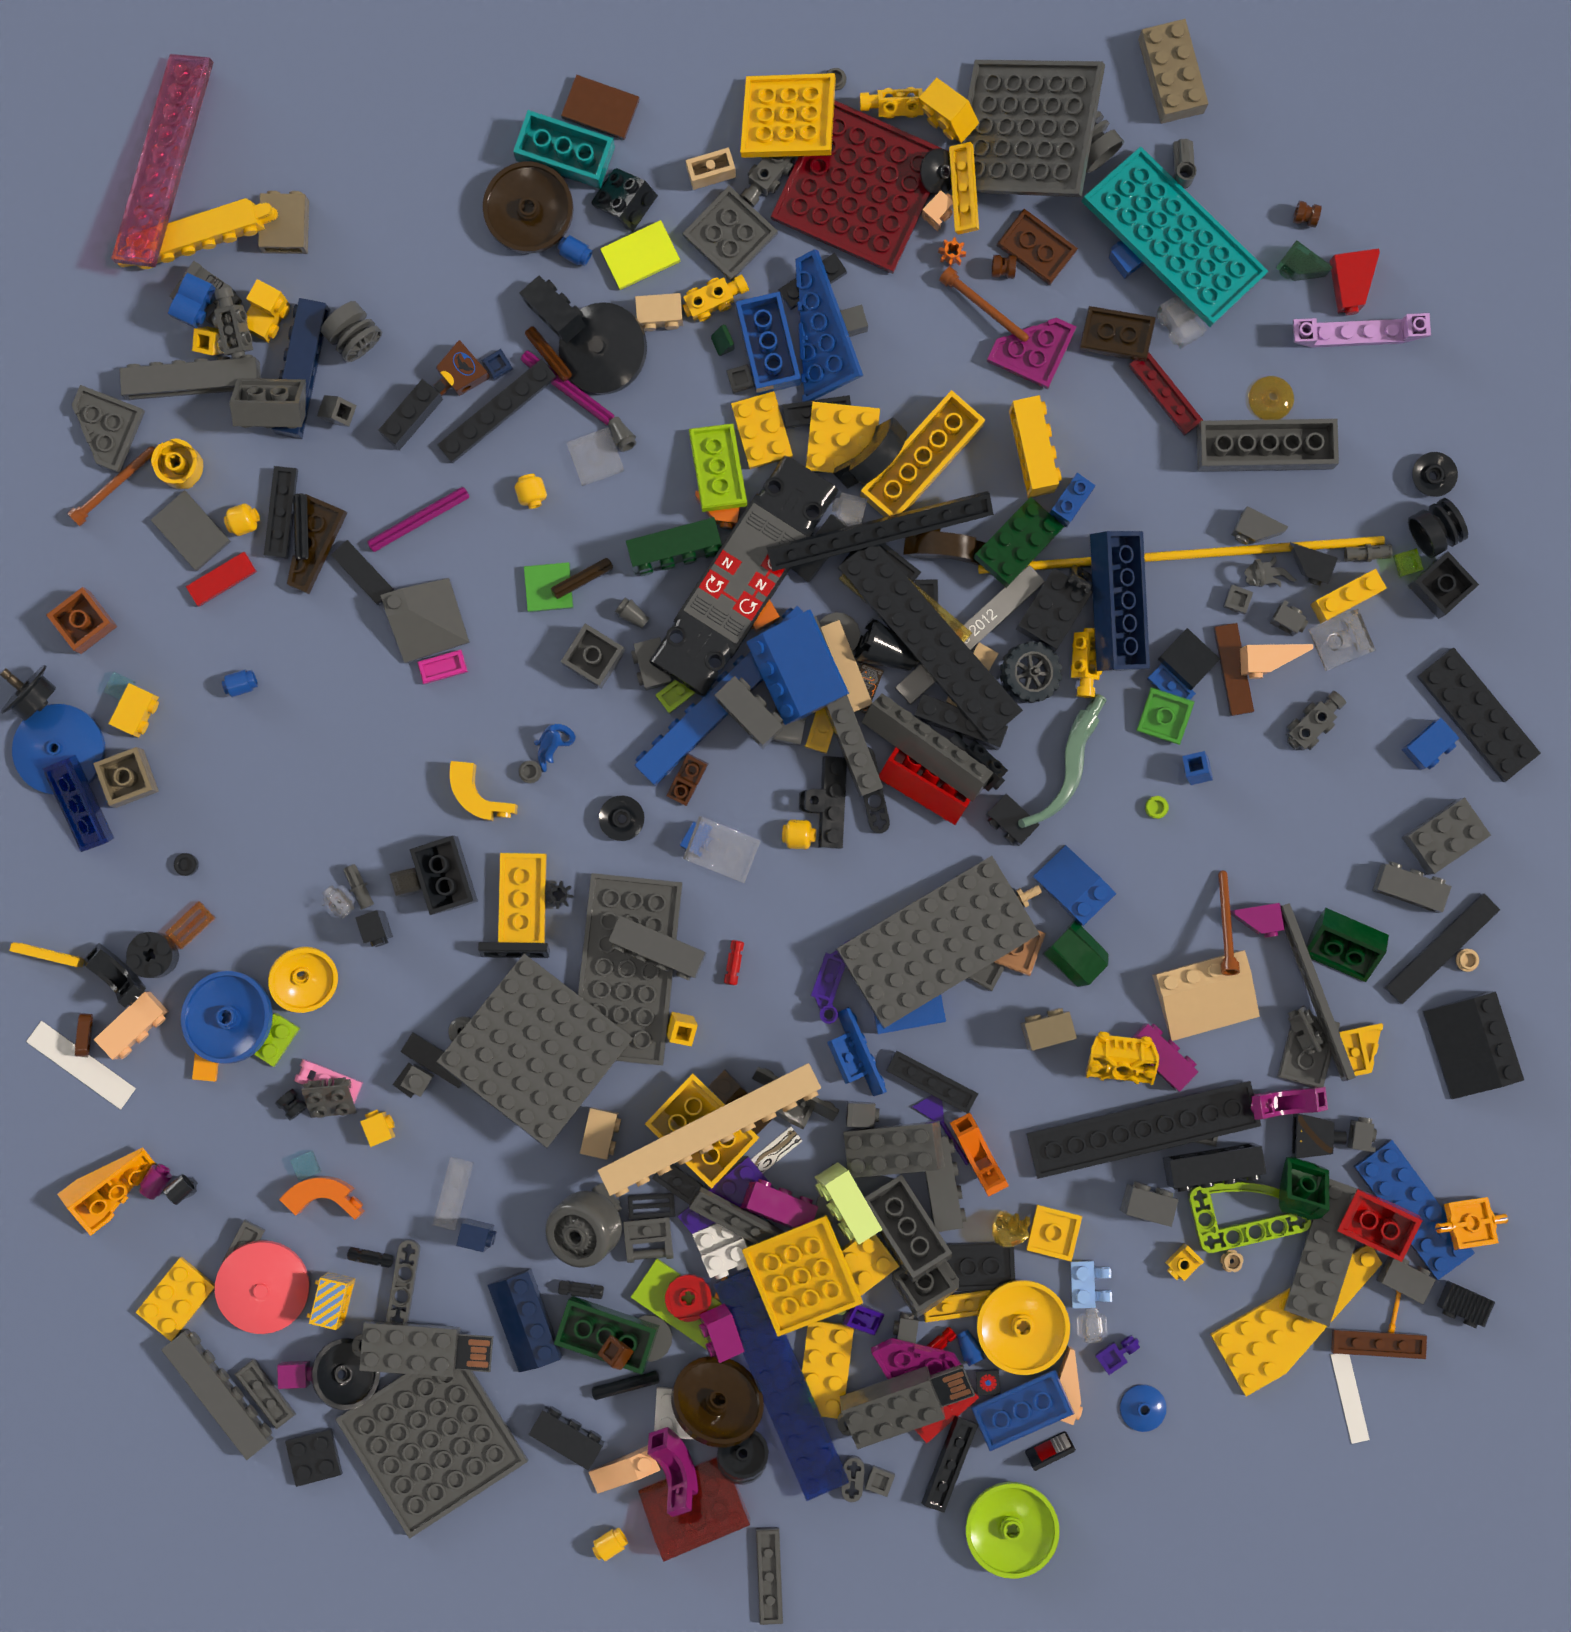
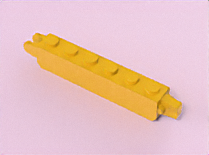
M246 198L130 235L127 239V247L115 252L117 263L120 267L136 265L141 269L153 268L155 264L161 262L169 263L174 261L176 257L191 256L196 253L195 251L201 249H213L217 244L223 242L231 243L242 236L256 235L258 231L265 229L264 224L278 218V212L269 203L265 202L255 205Z

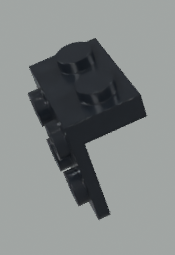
M616 168L611 172L591 203L595 208L615 216L626 229L633 232L658 195L645 180Z

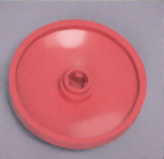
M267 1240L249 1242L231 1252L219 1268L215 1280V1298L221 1313L235 1327L254 1334L277 1332L295 1321L305 1307L310 1289L308 1272L300 1257L287 1246Z

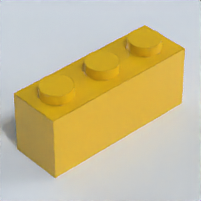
M1374 569L1317 599L1310 605L1322 624L1381 593L1387 587L1377 569Z

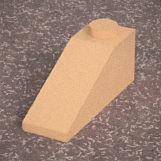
M1313 644L1246 645L1240 648L1241 676L1249 675V679H1261L1263 675L1312 650Z
M1067 1346L1058 1377L1075 1414L1060 1421L1074 1425L1075 1420L1080 1419L1083 1407L1080 1406L1081 1397L1075 1350Z
M645 1446L597 1467L588 1473L598 1494L640 1480L660 1471L661 1466L648 1455V1446Z

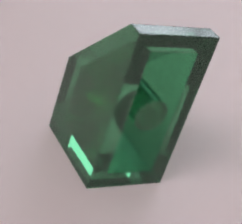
M1296 240L1276 268L1286 279L1299 281L1326 277L1333 267Z

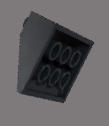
M1487 991L1423 1011L1451 1099L1524 1081L1496 991Z

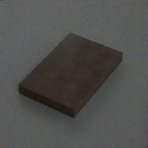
M1089 306L1080 351L1147 362L1156 317Z

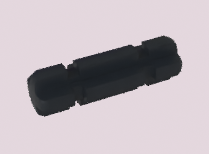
M350 1247L347 1253L348 1260H359V1262L372 1265L381 1264L382 1267L387 1268L391 1267L393 1262V1256L384 1253L381 1255L380 1252L365 1249L360 1251L359 1248Z
M561 1280L558 1286V1293L562 1295L571 1293V1296L585 1298L593 1296V1299H602L604 1287L602 1285H594L592 1287L591 1284L579 1282L569 1284V1281Z

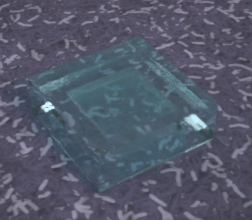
M113 672L104 692L121 699L128 683L135 685L136 682Z
M313 1150L290 1160L298 1181L322 1172Z

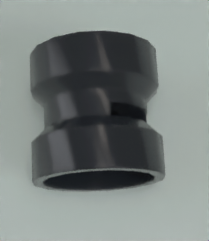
M293 1088L275 1102L279 1109H283L286 1112L285 1116L289 1121L307 1108L306 1103L299 1100L297 1092Z

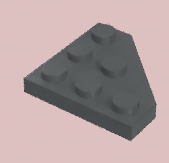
M80 385L72 403V408L81 424V429L92 450L95 462L99 466L120 473L145 410Z

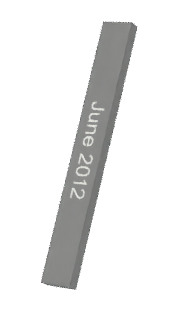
M1029 565L1007 588L1005 587L955 633L971 650L1044 584L1045 581ZM920 664L895 688L911 705L936 681Z

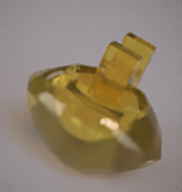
M1005 1210L999 1211L992 1225L994 1241L1002 1247H1014L1024 1242L1029 1237L1027 1228L1030 1226V1217L1026 1216L1024 1220H1019V1214L1017 1213L1013 1215Z

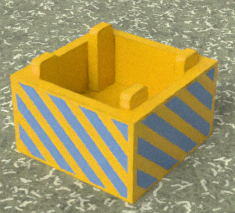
M328 1272L321 1276L319 1280H315L318 1288L312 1312L307 1314V1318H310L309 1324L333 1330L341 1327L345 1323L355 1278Z

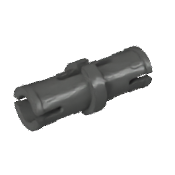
M1365 544V546L1344 548V559L1346 562L1357 560L1371 562L1375 559H1391L1393 555L1391 544Z

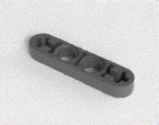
M412 1239L403 1241L398 1248L386 1318L387 1322H395L392 1320V1317L397 1315L398 1308L393 1309V1305L406 1307V1310L402 1309L400 1312V1318L404 1319L400 1323H408L420 1255V1246ZM408 1244H411V1248L415 1249V1253H411L409 1261H414V1264L409 1262L401 1263V1259H406L407 1252L403 1251V1248H406ZM402 1267H408L411 1270L412 1275L407 1280L402 1279L399 1275V1270ZM398 1290L407 1292L408 1298L406 1302L400 1303L396 1300L395 1294Z

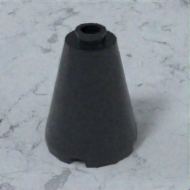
M874 618L867 623L865 629L868 631H866L864 636H860L856 647V661L908 671L912 667H917L919 662L888 627Z

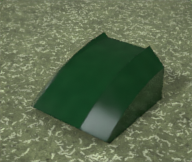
M1075 920L1055 943L1043 952V955L1074 985L1081 987L1090 985L1108 966L1109 954Z
M1292 1156L1286 1157L1279 1191V1208L1282 1213L1287 1212L1307 1218V1220L1321 1219L1330 1210L1329 1170L1315 1163Z

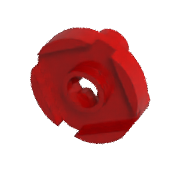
M683 1274L676 1277L670 1282L665 1294V1303L668 1311L674 1317L684 1322L700 1319L699 1315L708 1311L712 1300L709 1285L702 1277L694 1274ZM687 1291L691 1295H695V1299H692L691 1304H687L686 1300H682V1296H685Z

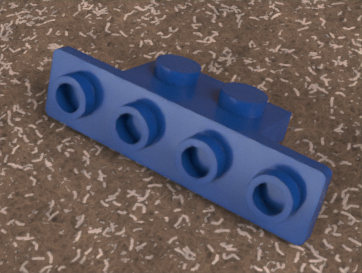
M850 1007L839 1011L838 1018L845 1034L827 1043L845 1084L864 1076L873 1096L885 1093V1081L876 1068L875 1058L869 1052L866 1038L861 1033L857 1024L856 1015Z

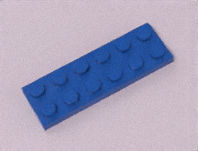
M1390 1139L1376 1149L1375 1152H1372L1353 1166L1375 1196L1397 1204L1421 1217L1423 1221L1411 1246L1436 1280L1441 1279L1475 1254L1472 1248L1454 1250L1450 1232L1437 1233V1229L1444 1227L1435 1228L1437 1223L1447 1222L1446 1213L1393 1140Z

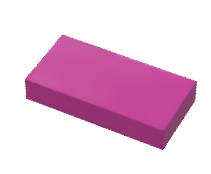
M462 650L417 662L424 685L468 672Z

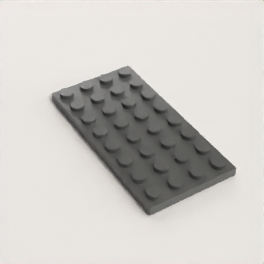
M990 856L838 947L836 951L884 1029L1040 933L993 856Z
M591 873L578 995L633 1037V1040L616 1061L653 1065L664 1064L673 969L670 968L669 971L654 966L656 961L648 959L647 962L633 957L635 952L627 950L626 953L612 948L613 943L609 942V938L620 915L677 940L682 882Z

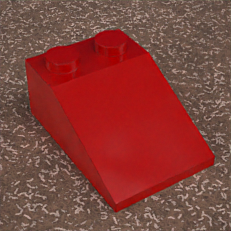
M1357 1189L1337 1231L1402 1262L1423 1220L1418 1214L1397 1204Z

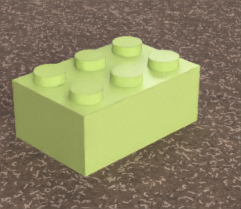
M837 1162L815 1176L818 1183L815 1187L818 1193L829 1202L826 1204L829 1212L840 1221L837 1225L841 1233L847 1236L849 1241L854 1240L857 1244H861L882 1230L849 1170Z

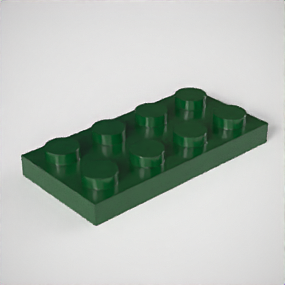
M1030 497L981 547L973 558L1007 588L1062 531L1064 526Z

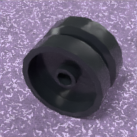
M755 1430L748 1439L740 1444L731 1447H718L716 1457L718 1470L731 1483L740 1485L753 1483L761 1477L766 1468L769 1454L767 1442L761 1433ZM741 1453L742 1455L747 1456L745 1458H740L738 1454Z

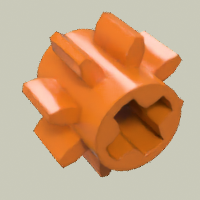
M956 237L953 238V241L949 242L945 239L943 241L945 248L940 247L938 253L943 254L940 262L946 261L949 263V267L954 263L960 266V257H966L967 253L961 251L964 247V242L959 244L956 241ZM950 250V251H952V252H953V251H957V252H956V255H954L953 253L948 254V251Z

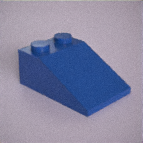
M1066 845L1033 876L1081 926H1084L1116 895L1113 889Z

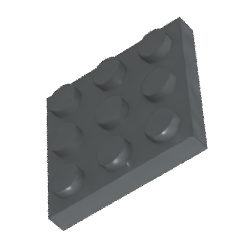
M728 186L682 234L701 254L732 281L778 234V231L735 190Z

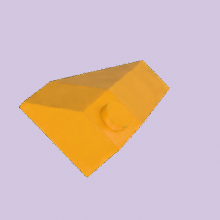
M142 1147L76 1179L57 1195L91 1236L113 1218L115 1209L120 1203H125L128 1199L127 1194L134 1186H138L150 1167L156 1163Z

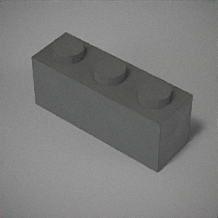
M1391 861L1388 864L1380 865L1372 891L1436 913L1444 911L1452 887L1445 884L1446 880L1432 876V879L1423 877V872L1415 869H1410V872L1401 869L1402 865Z

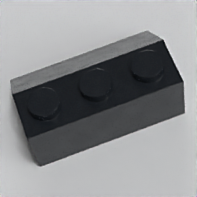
M452 835L409 849L429 915L478 902L458 836Z

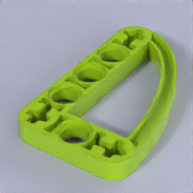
M1216 1182L1213 1187H1192V1190L1188 1193L1200 1247L1208 1253L1302 1233L1311 1226V1220H1307V1218H1303L1305 1222L1302 1223V1227H1299L1297 1224L1288 1225L1285 1218L1288 1217L1290 1222L1296 1221L1298 1218L1297 1215L1284 1213L1218 1228L1210 1194L1254 1192L1279 1199L1280 1189L1252 1182H1237L1233 1184ZM1198 1190L1200 1193L1205 1194V1197L1202 1198L1203 1206L1208 1205V1209L1201 1208L1196 1211V1207H1200L1199 1201L1194 1199ZM1202 1213H1208L1211 1217L1210 1223L1206 1226H1202L1199 1223L1198 1218ZM1275 1220H1280L1283 1223V1230L1279 1233H1274L1271 1229V1225ZM1253 1225H1258L1261 1229V1234L1257 1238H1251L1249 1235V1229ZM1231 1230H1235L1239 1235L1235 1243H1229L1226 1239L1227 1233ZM1218 1233H1221L1224 1246H1221V1242H1214L1212 1248L1204 1245V1242L1208 1240V1236L1212 1239L1220 1238Z

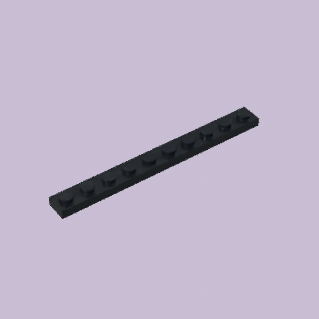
M985 491L766 547L772 571H777L994 515L990 493Z

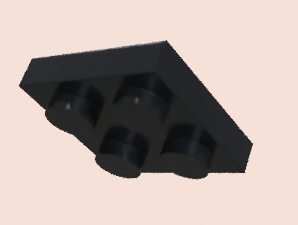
M332 1428L285 1441L296 1487L343 1474Z

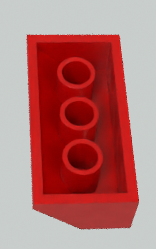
M897 747L879 774L880 780L954 825H956L971 801Z

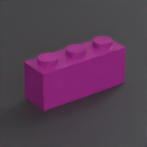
M1145 1023L1131 1038L1141 1039L1143 1036L1152 1038V1042H1154L1159 1054L1157 1073L1176 1091L1180 1092L1198 1073L1194 1068L1197 1064L1187 1055L1183 1057L1177 1052L1180 1048L1172 1040L1167 1042L1161 1036L1163 1032L1155 1024L1150 1026Z
M758 1179V1182L749 1183L741 1208L791 1229L813 1221L818 1210V1206L812 1204L813 1200L800 1196L799 1199L791 1196V1191L779 1187V1190L771 1188V1183L762 1179Z

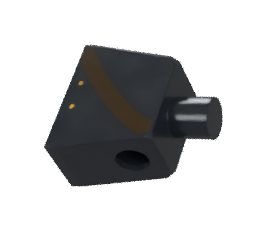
M1300 1113L1293 1114L1292 1157L1306 1158L1333 1154L1334 1144L1346 1145L1347 1133L1346 1131H1335L1334 1121Z

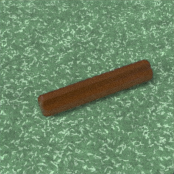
M534 326L525 331L526 337L562 381H567L571 378V371Z

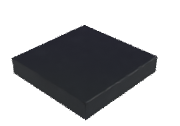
M1187 628L1158 660L1189 690H1192L1220 658Z

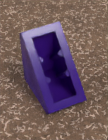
M862 1303L848 1309L842 1320L846 1326L875 1335L885 1314Z

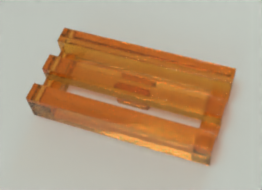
M198 901L165 933L180 949H183L216 917L205 908L201 901ZM200 909L202 912L175 936L173 933ZM206 915L207 918L181 942L180 939Z

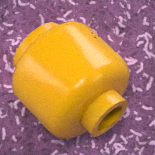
M535 474L519 477L518 482L514 486L520 505L528 506L529 509L542 506L541 502L547 497L542 478L535 476Z
M246 503L229 508L226 516H224L227 530L236 536H242L257 529V521H260L256 508L252 509Z
M791 819L787 825H783L782 842L786 843L789 849L806 850L810 847L811 842L816 840V828H812L808 820Z

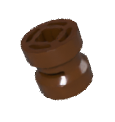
M1299 200L1294 213L1293 223L1301 224L1307 222L1309 227L1316 228L1322 206L1314 204L1310 207L1306 202Z
M993 255L992 278L1006 276L1007 278L1014 279L1016 256L1009 255L1006 258L1001 257V255Z

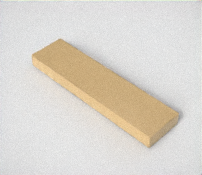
M840 620L822 626L821 629L831 655L848 689L849 694L847 696L853 711L857 712L871 706L872 700Z

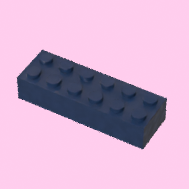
M1105 531L1090 534L1097 671L1150 669L1143 531Z

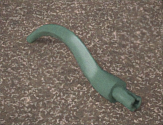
M1095 693V698H1091L1085 710L1079 711L1073 722L1065 749V779L1058 795L1043 811L1020 819L1018 824L1021 828L1050 818L1060 811L1074 795L1082 777L1086 742L1099 723L1097 716L1107 701L1104 696Z

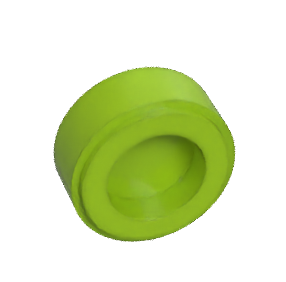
M1153 796L1145 803V812L1153 819L1164 817L1169 809L1168 802L1161 796Z

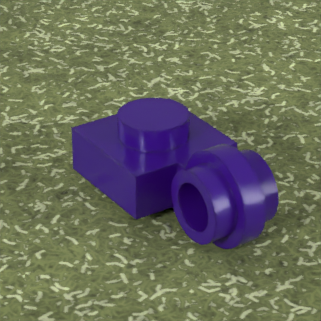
M1130 1335L1121 1342L1122 1348L1119 1349L1115 1342H1112L1095 1354L1108 1375L1128 1363L1123 1354L1127 1352L1130 1355L1140 1348L1139 1340Z

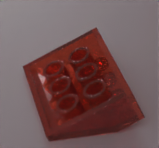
M716 1457L694 1466L697 1476L698 1494L692 1495V1511L674 1517L667 1513V1479L638 1490L663 1562L750 1525L751 1519L736 1484L731 1483L722 1476L718 1470Z

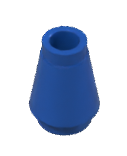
M969 1330L956 1335L963 1361H966L968 1366L985 1359L983 1349L972 1334H970Z

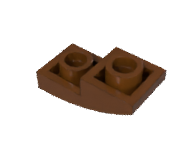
M688 753L666 796L687 806L709 763Z

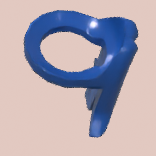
M554 724L548 726L540 739L534 741L535 745H540L538 760L543 772L547 770L546 761L554 763L553 754L557 747L570 746L576 739L574 732L565 725ZM558 731L566 733L569 741H562Z

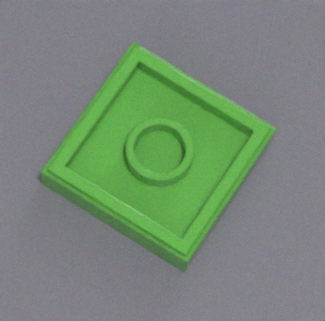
M569 562L524 566L528 612L573 608L572 592L560 599H556L551 592L553 586L571 577Z
M1151 687L1136 731L1180 745L1195 701Z

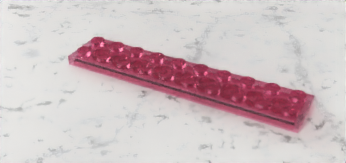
M170 54L111 257L115 263L156 267L214 62L209 57Z

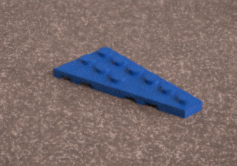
M816 249L795 259L796 281L799 288L800 301L798 302V311H800L801 322L799 323L800 359L803 362V374H801V381L804 383L803 402L815 400L863 376L821 256Z

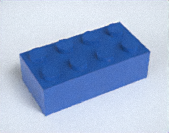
M780 291L736 301V311L756 394L760 395L801 385V377Z

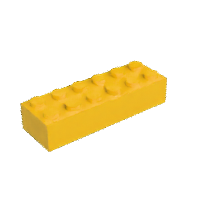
M951 390L905 441L893 462L880 475L864 486L860 492V497L883 517L907 512L984 426L985 419Z

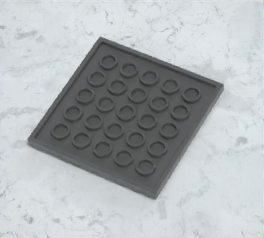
M974 61L967 100H969L979 124L959 144L967 142L973 144L977 193L1082 197L1105 69L1103 61Z
M523 954L437 1060V1064L547 1149L633 1040V1037L530 957Z
M457 1370V1374L454 1377L404 1374L373 1394L363 1405L350 1409L335 1419L409 1539L528 1462L526 1455L473 1371Z

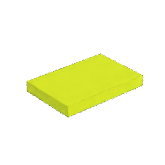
M661 220L600 248L619 290L681 262Z

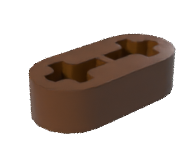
M80 1013L75 1043L76 1057L88 1058L93 1014Z

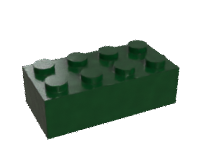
M714 517L626 540L635 575L640 574V576L650 575L653 573V570L662 568V570L672 569L675 567V564L684 562V565L696 562L697 558L703 556L706 559L714 558L722 547Z
M572 1296L568 1299L554 1345L604 1361L597 1354L608 1337L612 1335L634 1351L623 1368L643 1374L660 1325Z

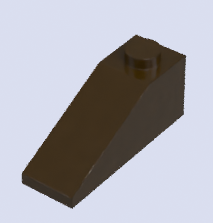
M726 1069L708 1086L726 1105L748 1094ZM762 1119L754 1122L756 1127L751 1130L757 1135L771 1120L763 1123Z

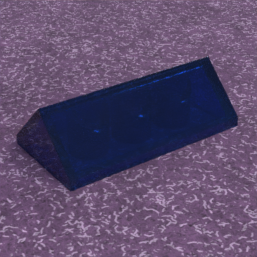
M76 755L42 769L81 852L103 845L114 839Z

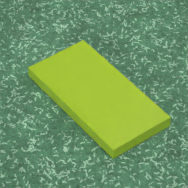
M734 424L689 429L702 512L746 507L747 498Z
M657 1258L631 1298L706 1349L707 1337L704 1338L699 1329V1325L702 1324L701 1319L684 1322L674 1317L668 1311L665 1303L666 1291L670 1282L681 1274ZM689 1291L685 1293V1296H682V1300H686L687 1304H691L692 1299H695V1295H691ZM712 1296L711 1305L708 1310L724 1303ZM727 1306L729 1311L732 1313L733 1310Z

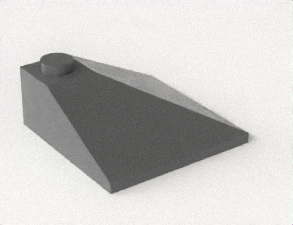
M449 578L405 587L380 595L404 663L470 643Z

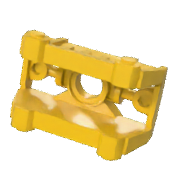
M1099 1032L1091 1047L1086 1078L1098 1077L1103 1081L1104 1079L1133 1081L1135 1084L1142 1082L1153 1085L1159 1065V1054L1154 1042H1152V1038L1143 1036L1141 1039L1110 1036L1108 1032Z

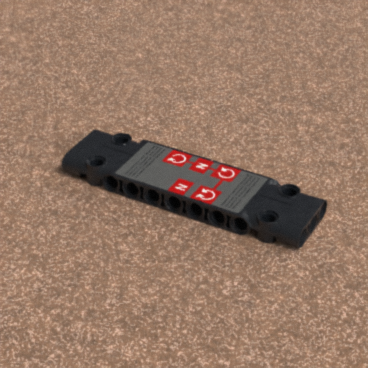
M783 456L771 476L766 480L759 494L757 493L683 604L673 621L672 627L667 631L666 636L649 662L693 692L705 697L729 659H732L759 614L767 602H769V599L772 598L791 567L772 571L766 547L812 536L815 531L814 528L820 522L827 508L839 492L838 489L794 459ZM775 485L780 491L778 493H771L768 487ZM813 509L817 512L818 516L811 518L807 515L806 511ZM674 633L680 634L682 641L674 643L670 640V636ZM712 658H717L720 660L721 665L713 668L709 665L708 661Z

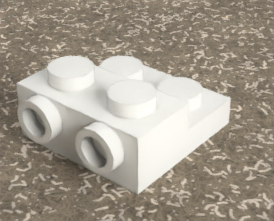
M717 1223L692 1234L710 1278L715 1276L716 1280L729 1275L728 1270L736 1267L737 1270L748 1267L742 1249L748 1247L745 1238Z
M657 1387L654 1431L669 1427L680 1439H693L681 1428L675 1418L671 1404L672 1388Z

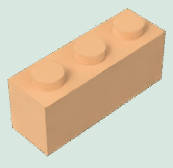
M144 992L131 1006L107 1026L94 1041L112 1060L124 1059L132 1052L131 1047L136 1042L141 1043L149 1036L148 1031L153 1026L156 1028L166 1020L164 1016L169 1011L151 992Z

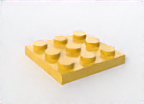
M812 402L806 468L811 471L834 473V469L837 466L859 455L869 445L874 436L875 428L879 425L880 408Z

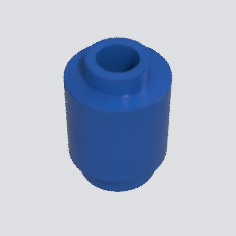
M571 235L567 238L563 237L558 245L559 255L578 266H585L593 252L587 244Z
M244 669L224 676L225 681H222L225 694H230L231 697L251 692L253 688L258 687L253 670L247 671Z

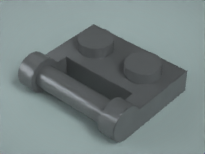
M670 1217L623 1222L627 1263H634L635 1260L674 1258ZM665 1241V1248L637 1251L633 1249V1244Z

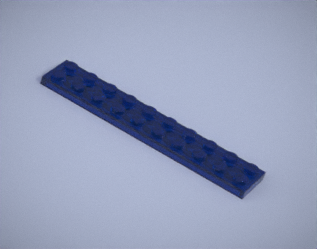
M750 1269L715 1283L714 1287L721 1304H725L732 1313L744 1349L743 1355L759 1392L763 1394L765 1406L806 1501L849 1483L850 1480L786 1334L777 1336Z

